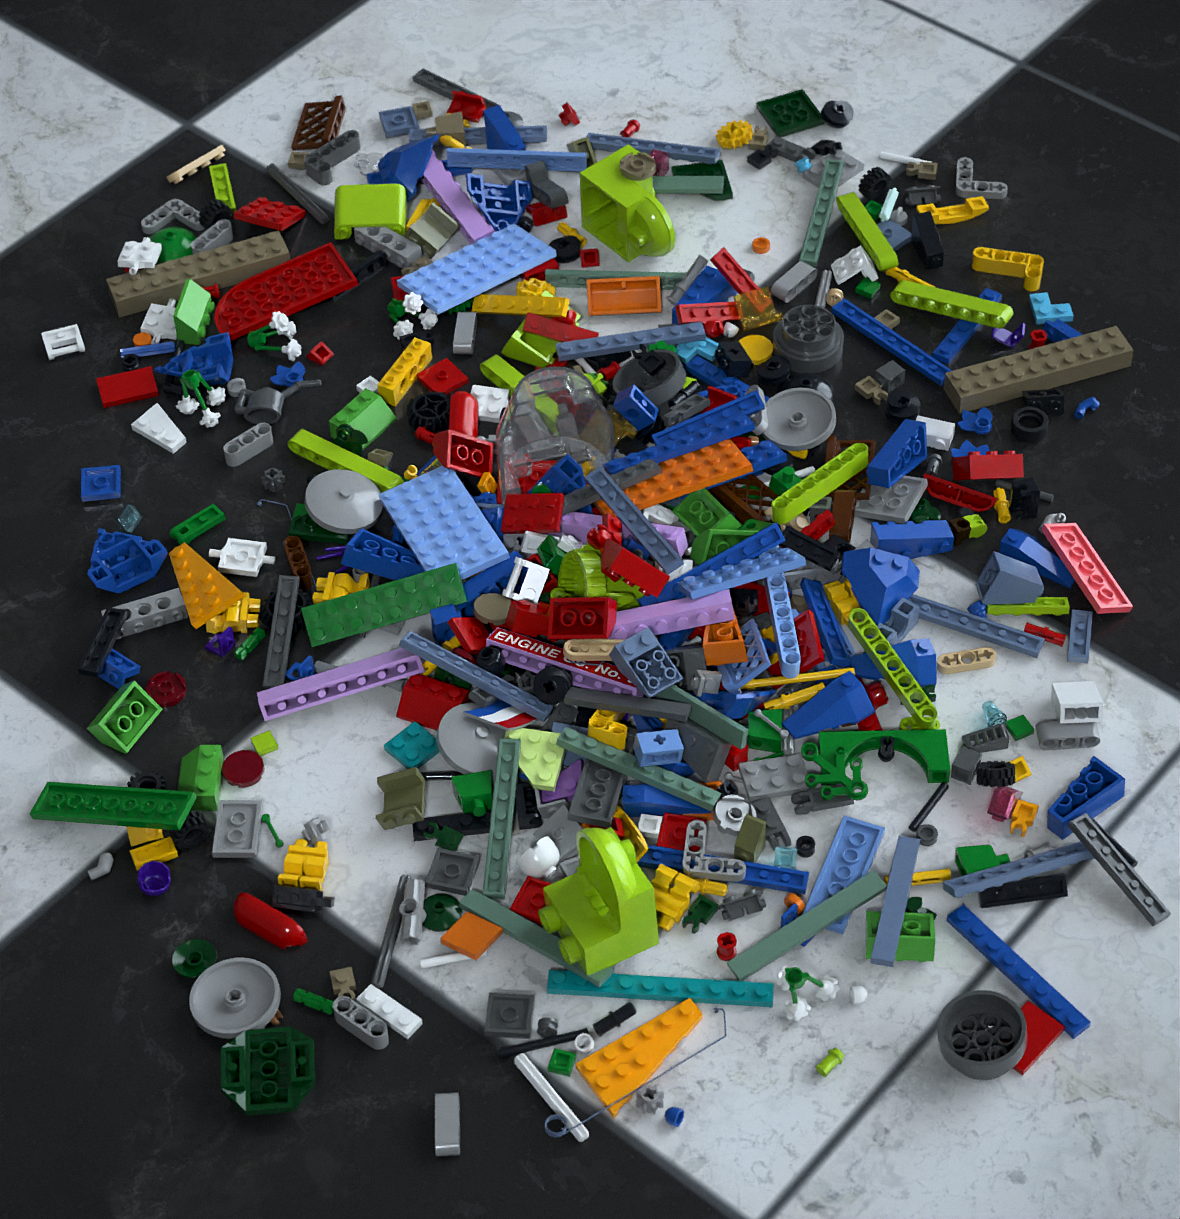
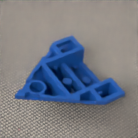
M437 134L397 147L387 152L377 164L383 184H400L405 188L407 203L416 194L418 189L415 187L418 178H422L432 154L433 143L437 142L439 137Z
M466 174L467 192L495 232L506 228L508 225L517 224L526 208L525 206L532 199L531 182L514 180L508 186L485 183L483 175Z
M226 332L206 338V343L199 347L194 345L170 359V362L165 366H158L154 371L182 377L184 372L193 369L199 371L202 378L209 385H221L229 382L233 365L229 333Z
M567 453L554 463L526 494H532L533 487L539 483L547 484L551 489V493H562L564 496L576 489L586 487L582 466ZM591 504L573 511L593 514Z
M98 528V539L95 540L91 557V568L88 569L87 575L97 588L120 594L155 577L168 552L159 540L152 539L151 541L142 540L140 536L116 531L112 534L107 533L105 529Z
M871 547L845 551L843 553L841 572L844 577L848 578L852 586L851 590L860 607L868 613L876 626L879 623L885 624L890 619L891 610L902 597L908 600L919 588L920 570L907 556Z
M776 689L741 690L742 693L718 691V694L702 693L701 697L696 696L694 692L687 693L730 719L744 717L775 695Z

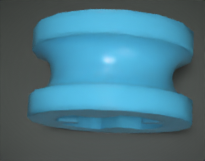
M808 157L802 158L794 164L795 167H798L797 171L799 173L806 171L812 166L808 162Z

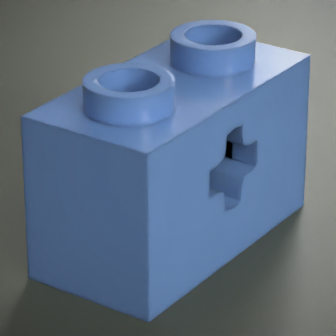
M677 729L637 733L633 744L639 767L680 763L684 751Z

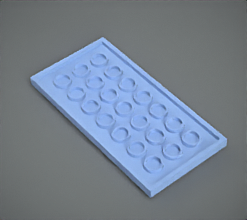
M512 224L500 231L494 232L489 237L479 239L477 242L465 246L459 251L450 253L448 256L436 260L432 264L405 275L397 280V285L408 294L414 292L416 295H421L420 300L423 301V304L436 314H440L556 257V250L516 224Z
M440 466L378 495L384 508L425 572L457 563L461 579L463 580L510 558L507 549L454 470Z

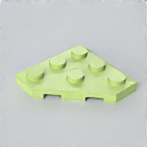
M526 728L506 731L504 739L521 740L518 768L527 777L531 786L534 789L538 788L539 790L555 792L566 754V749L556 745L557 738L561 733Z

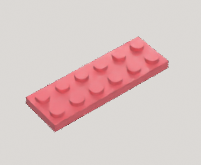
M1076 523L1043 525L1042 532L1097 614L1131 611L1133 605Z

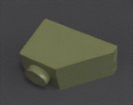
M588 136L567 144L569 152L587 153V168L597 163Z
M746 813L734 845V858L756 863L765 848L766 821Z

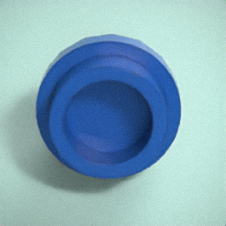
M981 600L967 608L970 614L987 618V605L982 604Z

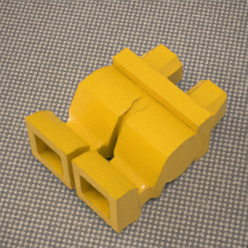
M329 572L328 578L318 577L316 582L317 591H324V593L314 592L312 598L313 605L370 588L368 573L362 574L358 583L347 573L335 575L334 572Z
M838 580L824 585L825 594L828 601L831 600V607L839 619V623L841 626L846 624L847 627L850 612L855 608H861L851 590L852 586L849 580L843 584ZM854 619L855 622L860 623V619Z
M243 592L244 598L206 623L207 632L213 634L224 632L230 626L233 632L241 631V633H247L248 627H259V614H250V612H260L261 600L250 598L249 593Z
M296 839L294 845H289L288 853L284 859L283 873L278 876L279 885L323 891L322 883L325 882V875L329 866L327 843L318 841L315 847H308V841Z
M660 863L656 869L655 878L651 880V884L654 887L656 914L661 916L657 925L659 928L669 932L675 923L679 925L683 915L686 913L690 904V892L696 894L701 887L697 880L678 873V871Z

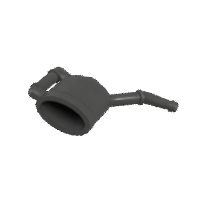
M319 379L299 381L282 392L269 387L256 391L241 389L234 409L237 414H244L245 419L251 423L273 424L281 417L285 398L302 388L321 386L322 382ZM249 397L247 406H244L245 400Z

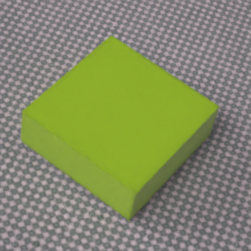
M270 730L250 738L253 747L260 756L278 750V744Z

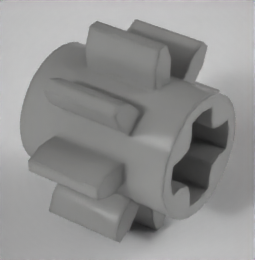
M317 817L303 824L305 830L301 831L306 841L311 839L314 844L327 837L325 831L329 830V827L325 820L320 822Z
M645 1084L642 1091H636V1107H642L643 1114H656L658 1107L663 1108L662 1099H664V1092H658L657 1085L647 1086Z

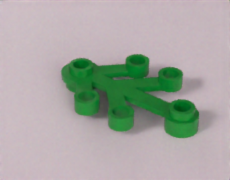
M808 742L802 746L801 753L803 759L815 762L829 773L822 775L807 774L805 776V784L808 788H815L818 784L838 782L845 786L836 788L830 786L822 787L820 793L823 800L829 801L834 796L848 795L852 800L858 801L868 795V786L861 780V770L863 768L861 758L853 757L850 760L853 780L846 776L845 758L847 756V749L844 745H837L834 748L837 768L819 755L818 747L815 743ZM839 750H843V751H844V753H842V754H838L837 752H838ZM809 752L814 753L813 755H807ZM856 762L860 763L859 766H853ZM809 779H814V780H815V781L812 782V783H809V782H808ZM856 789H860V790H861V792H859V793H855L854 791H855ZM826 791L831 792L829 795H824Z

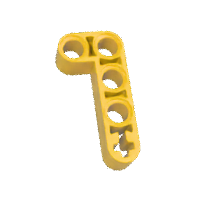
M985 247L974 249L972 268L975 271L1024 278L1023 287L1027 291H1037L1040 287L1044 259L1041 256Z
M597 709L588 722L587 736L621 751L624 750L627 727L621 724L620 721L626 713Z

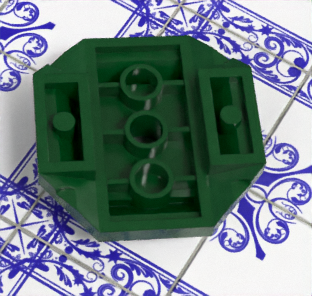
M293 1027L246 1030L230 1043L221 1047V1091L246 1116L294 1112L315 1085L314 1040Z

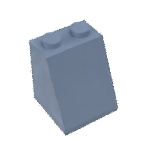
M993 551L975 583L981 602L985 605L1035 603L1037 597H1040L1044 590V585L1035 566Z

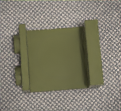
M432 202L417 222L409 227L404 237L421 246V251L432 259L453 236L460 224L444 212L441 207Z
M416 767L377 777V785L384 792V811L382 814L376 815L375 819L384 830L424 820L425 778Z

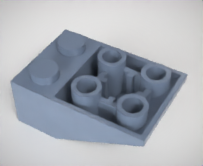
M649 627L615 645L609 654L619 671L648 698L683 680V677Z

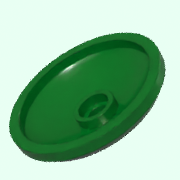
M168 227L155 232L149 237L150 242L161 243L162 248L156 264L193 255L191 243L197 237L191 231L180 227Z

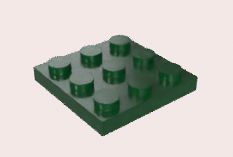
M803 89L756 102L757 110L778 137L825 124L820 111Z

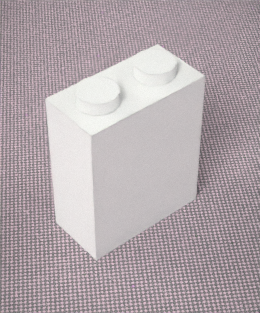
M1094 681L1052 683L1051 702L1060 724L1103 722V701Z

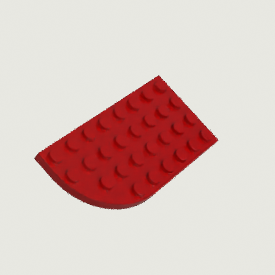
M330 242L247 278L232 287L221 298L214 314L215 324L219 334L228 332L230 341H234L243 335L249 334L251 331L269 325L272 321L273 312L280 311L281 314L284 313L287 317L318 304L325 299L334 297L341 292L350 290L359 284L354 274Z

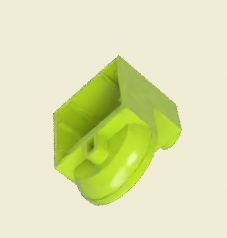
M629 144L580 172L582 228L627 262L642 254L650 257L665 256L674 249L676 240L672 221L663 205L655 197L652 176L645 180L633 181L625 178L620 172V161L622 158L630 153H633V155H638L637 152L639 153Z
M612 827L608 829L584 828L577 832L576 845L579 867L576 868L577 872L544 887L546 906L538 910V915L545 931L548 934L557 931L562 939L558 941V945L566 963L572 965L579 962L587 977L659 944L654 887L638 866L635 849L631 841L626 839L621 842Z

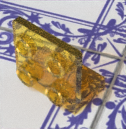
M767 286L734 296L743 331L775 323L783 319L782 312H775Z

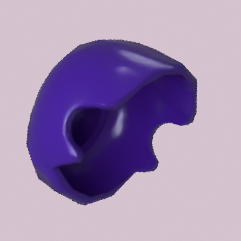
M158 861L144 863L138 871L137 881L140 890L148 896L164 894L170 887L171 882L169 868Z

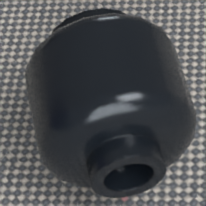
M485 647L481 649L476 657L478 667L495 676H499L505 670V660L498 648Z

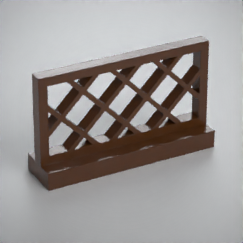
M342 95L335 96L334 101L304 104L291 145L292 150L318 149L338 137L346 111ZM319 112L322 113V114H320V115L317 116V117L314 116V115L318 114ZM306 129L309 130V131L305 132L304 134L301 133V132H303V131L306 130ZM312 134H315V136H313L312 138H310V139L307 138V137L311 136Z
M829 436L825 464L843 452L841 447H850L855 443H864L871 447L868 450V461L870 464L874 459L876 442L875 440H837L836 436ZM868 467L836 489L842 487L845 490H858L862 487L866 492L857 493V500H870L871 485L868 484L866 473ZM862 473L867 476L863 480L857 478ZM852 480L857 483L851 488L846 485ZM835 490L825 497H832V500H834Z
M753 474L745 476L747 479L738 478L727 482L733 483V487L721 484L707 489L725 509L735 513L734 517L743 525L749 519L773 522L771 519L767 521L762 517L766 515L764 513L765 510H761V506H772V501L762 500V496L770 497L772 500L779 496ZM735 484L746 485V489L735 488ZM749 485L757 486L760 490L749 489ZM735 493L746 494V498H740ZM748 495L759 496V500L748 499ZM748 504L759 505V509H753Z

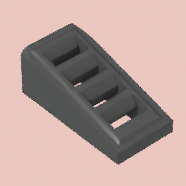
M1003 723L963 735L962 741L965 748L982 753L1008 749L1009 736ZM971 741H974L976 746L972 747Z

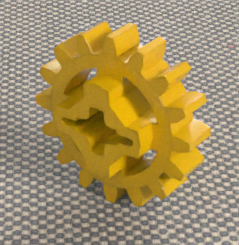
M742 120L727 122V125H722L721 129H718L717 134H715L718 145H721L722 149L727 147V150L731 147L733 149L743 147L742 144H748V140H752L754 135L751 124H748L747 121L742 122Z
M531 278L529 281L523 279V282L519 281L516 286V295L541 296L546 290L555 297L556 289L555 286H551V283L540 281L537 278Z

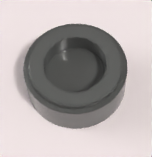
M924 824L917 828L916 839H920V845L932 846L937 842L938 831L934 826Z

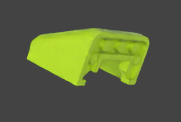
M341 185L336 188L334 208L335 239L349 238L352 234V227H387L404 237L408 210L406 190L402 185Z
M546 290L541 295L542 297H554ZM576 312L575 325L578 327L579 323L577 321L581 315ZM524 319L501 353L508 358L544 369L545 366L547 367L555 360L552 357L556 352L555 343L561 342L522 331L525 323Z

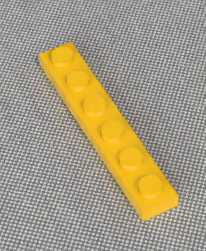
M479 294L474 297L471 312L527 316L529 312L543 317H566L569 299L566 297Z

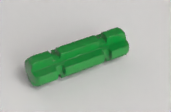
M256 628L252 632L253 634H250L241 644V647L235 650L234 654L237 659L244 660L247 656L246 653L249 654L259 641L265 637L266 634L263 629Z
M297 988L293 994V1000L296 1002H304V1005L319 1011L323 1009V1012L327 1014H333L334 1001L329 999L325 1001L324 997L311 992L306 993L305 990Z

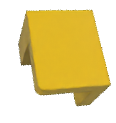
M126 827L131 846L164 838L162 829Z

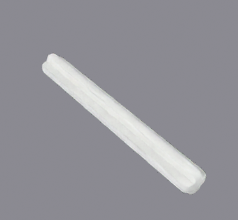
M523 1053L514 1058L516 1066L552 1110L566 1119L567 1128L571 1129L581 1123L527 1056ZM583 1124L570 1131L579 1142H583L589 1137V1131Z

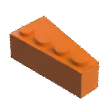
M736 616L734 620L705 626L702 646L707 666L748 662L744 640Z

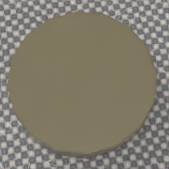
M637 152L638 155H633V153H630L622 158L620 161V172L627 179L641 181L650 178L655 173V160L648 154Z
M497 593L482 594L474 602L473 614L485 624H488V622L493 623V625L505 624L511 600Z

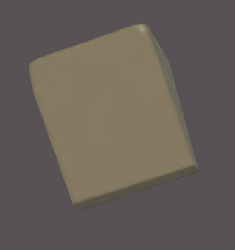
M376 448L368 453V461L384 467L389 464L393 453Z

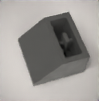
M703 643L684 645L665 651L683 677V680L674 685L684 691L692 690L691 679L695 676L696 669L708 671L702 646Z

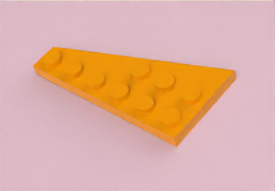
M185 542L169 552L191 625L195 629H198L245 597L241 590Z
M688 998L576 1063V1069L606 1108L644 1085L664 1063V1059L674 1052L679 1042L684 1037H687L703 1019V1013L691 998ZM635 1092L606 1109L613 1119L619 1114V1110L624 1104H627L632 1099V1095Z

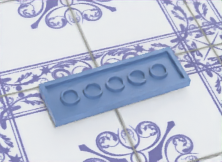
M781 548L774 554L765 553L754 560L745 559L740 561V564L734 566L725 565L717 571L708 570L697 577H685L683 581L677 582L679 591L693 600L806 566L805 557L790 548Z
M843 816L803 914L869 873L885 834L884 827ZM853 911L825 929L844 935Z

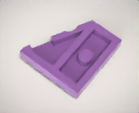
M582 760L576 761L560 772L555 792L542 790V804L566 799L567 802L573 800L584 767Z

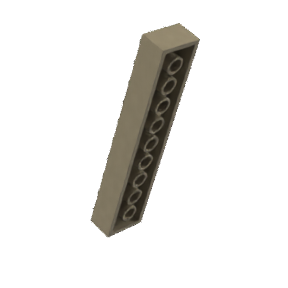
M278 230L157 264L154 268H143L137 270L136 275L134 273L133 275L125 273L108 278L106 281L109 295L120 318L148 310L151 303L166 305L171 298L172 300L179 301L186 279H191L202 287L212 286L214 283H217L218 289L236 285L247 278L289 261L290 253Z
M1114 326L946 372L944 390L958 413L961 414L963 410L972 411L1022 397V391L1051 389L1130 367L1134 350L1119 328Z

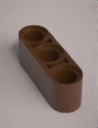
M835 490L832 508L835 525L829 530V538L835 534L850 543L857 502L856 490Z
M289 536L284 540L283 545L291 574L300 578L299 589H310L313 585L312 572L302 542L297 536Z

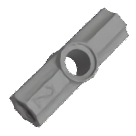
M415 878L408 879L405 883L404 901L399 907V911L402 914L400 941L410 946L418 945L421 941L422 923L426 919V912L423 909L425 883L423 880Z

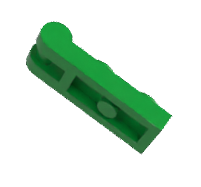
M211 504L172 528L169 535L174 540H177L179 545L184 542L188 545L191 540L224 521L225 514L217 506Z

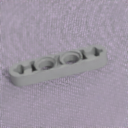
M755 384L747 389L745 395L757 390L765 405L764 410L748 416L754 423L755 430L752 432L755 435H760L768 427L764 392Z

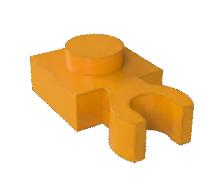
M1018 799L1011 817L1013 822L1011 823L1010 833L1013 834L1014 830L1019 828L1022 830L1021 837H1024L1027 833V826L1032 827L1039 806Z

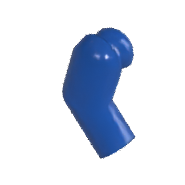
M1095 397L1085 399L1078 404L1074 416L1078 419L1083 418L1089 407L1092 410L1098 408L1099 401Z

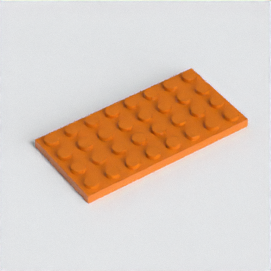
M727 439L657 463L661 466L662 473L622 491L639 510L753 472V467L733 441ZM602 499L594 502L602 516L610 513L614 518H618Z

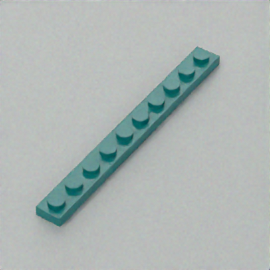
M549 970L547 994L683 1002L691 998L694 1003L773 1007L774 983L612 974L601 987H598L572 971Z

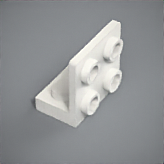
M861 245L852 249L842 258L836 259L831 264L838 285L860 271L865 278L869 277L872 282L878 279L873 261Z

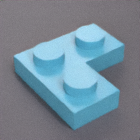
M1047 292L1029 294V303L1036 325L1044 324L1047 320L1052 323L1057 319L1063 322L1073 321V313L1069 303L1051 305Z
M706 337V340L680 343L676 346L680 361L685 364L697 354L710 361H714V352L718 347V343Z

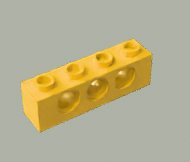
M414 338L377 384L378 395L381 396L385 403L396 406L417 380L416 374L423 371L431 362V343Z

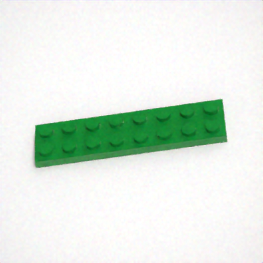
M453 563L301 608L311 646L314 648L429 614L430 610L452 603L456 606L468 601L458 565Z
M47 782L29 814L32 819L180 831L197 797L194 792Z

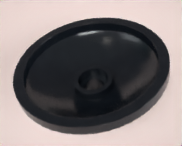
M812 373L794 374L781 383L777 390V393L792 388H810L825 394L832 402L834 398L831 384L823 377Z

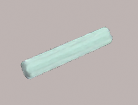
M896 188L889 189L879 214L882 222L888 221L899 194Z

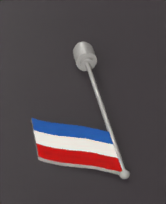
M392 647L389 651L399 649V647H397V648H393V647ZM498 700L486 708L480 707L470 711H463V715L506 731L520 729L539 721V719L503 700Z

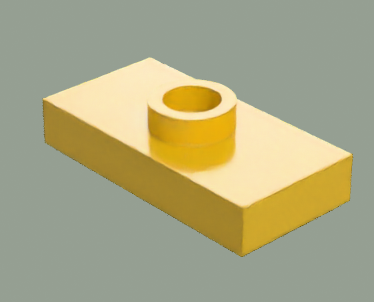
M171 836L130 850L137 871H139L144 863L150 861L165 862L178 857Z

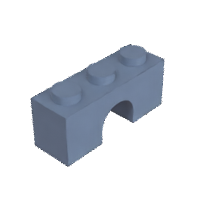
M903 597L891 610V616L887 625L879 623L877 626L890 645L900 643L919 620L920 606Z

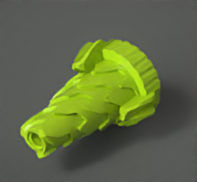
M588 543L582 545L581 548H575L567 552L562 559L558 574V587L564 589L572 598L609 597L617 602L618 612L640 607L637 599L644 596V594L638 591L639 586L634 585L631 587L623 582V576L617 582H613L601 572L600 550H595Z

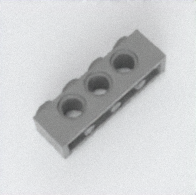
M387 227L354 228L355 242L373 253L379 250L385 252L386 260L396 264L398 267L403 269L411 267L412 262L422 257L421 246Z
M838 559L833 567H835L839 563ZM806 560V566L786 571L784 575L787 588L796 590L801 589L800 583L803 578L821 581L822 585L838 581L841 569L833 575L830 571ZM763 579L757 580L759 585L764 586Z
M179 588L112 607L126 610L128 615L117 639L188 618L186 606ZM106 609L101 611L102 617H103V615H104Z

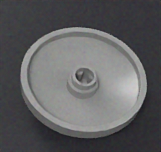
M810 388L784 390L772 396L765 403L768 427L762 435L766 440H771L777 447L783 450L801 451L813 448L823 443L832 434L836 425L835 407L825 394Z
M342 469L329 470L314 477L307 486L304 499L305 508L309 516L318 525L329 531L341 534H355L361 528L368 530L377 523L383 508V504L378 496L381 492L370 479L360 473Z
M465 703L455 706L443 716L437 729L436 740L441 755L451 767L462 774L491 770L493 777V774L496 772L499 738L504 739L506 730L463 715V711H470L481 707L476 703Z
M231 958L210 966L197 978L190 992L189 1004L192 1016L202 1030L220 1038H236L246 1030L261 1029L273 1018L280 1004L281 992L276 975L267 965L250 958Z

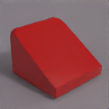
M598 248L580 250L582 268L600 266Z
M321 341L306 357L322 366L334 353Z

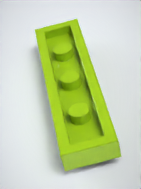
M226 163L209 166L215 198L224 202L232 210L231 214H234L236 207Z
M1037 597L1035 603L987 605V614L994 616L1002 614H1012L1015 616L1022 614H1033L1036 616L1053 614L1060 616L1069 614L1070 610L1067 597Z

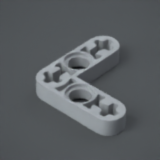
M964 157L957 161L956 194L965 198L983 196L984 199H1004L1007 196L1008 187L1002 182L972 181L973 161Z
M179 199L168 201L141 221L142 230L146 234L155 233L175 218L196 231L205 229L199 223V211Z
M700 820L691 821L687 826L683 855L684 875L690 878H707L709 880L731 882L743 880L746 876V865L743 861L704 856L707 836L706 824ZM695 829H699L698 838H694ZM696 845L701 849L698 852H691L689 847ZM691 859L695 860L694 869L690 868ZM716 865L720 867V870L711 872L708 868ZM735 868L739 869L738 873H734Z

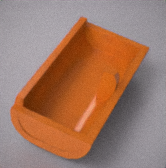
M660 276L587 279L588 316L661 313Z

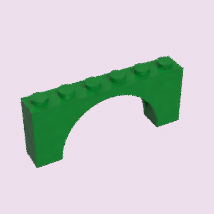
M946 729L819 732V755L836 768L837 762L834 748L837 745H844L847 749V756L845 758L846 769L853 757L871 750L880 749L881 738L887 736L886 742H889V737H892L894 740L893 750L908 755L921 766L928 783H949L951 769ZM839 750L837 753L842 754L844 751ZM820 767V775L829 774ZM823 783L821 785H837L841 783Z

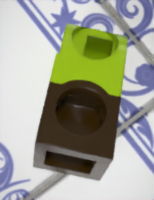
M978 514L949 520L948 524L954 536V546L960 545L962 540L981 537L988 528Z

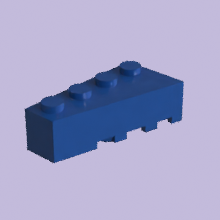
M706 265L675 306L679 304L728 302L729 297L735 296L738 293L718 269ZM674 306L672 309V324L682 325L678 324Z
M909 419L903 421L867 466L868 484L890 488L927 459L925 422Z
M947 520L922 521L921 524H915L913 521H906L905 524L887 522L886 525L871 522L870 543L876 549L907 556L910 559L953 550L954 536Z
M362 528L348 542L341 561L342 565L392 580H399L425 572L411 550Z
M517 550L509 554V559L485 569L463 583L468 602L454 606L456 611L460 610L462 617H475L473 605L476 598L482 594L497 593L502 595L503 589H506L515 566V557L522 558ZM525 566L521 570L514 593H520L528 572V568Z
M1093 756L1090 764L1081 770L1080 776L1070 783L1068 790L1062 793L1048 809L1047 829L1060 839H1065L1073 833L1068 827L1072 820L1084 813L1093 819L1124 797L1125 778Z

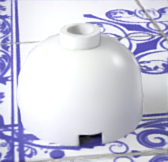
M547 836L536 842L537 846L533 849L529 848L518 859L517 866L525 875L537 879L543 876L549 878L557 871L555 866L559 862V850L555 843Z

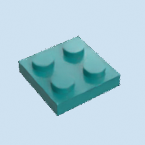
M415 721L384 744V750L407 769L414 767L419 769L440 752L436 738Z

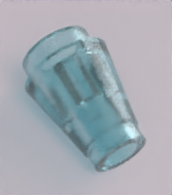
M987 701L982 705L988 727L1003 723L1005 726L1007 725V716L992 701Z

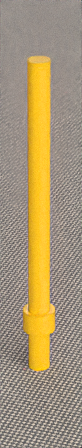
M846 668L798 674L795 678L784 676L762 679L753 678L740 689H747L749 691L756 690L757 687L833 679L842 676L848 671H851L855 676V669Z

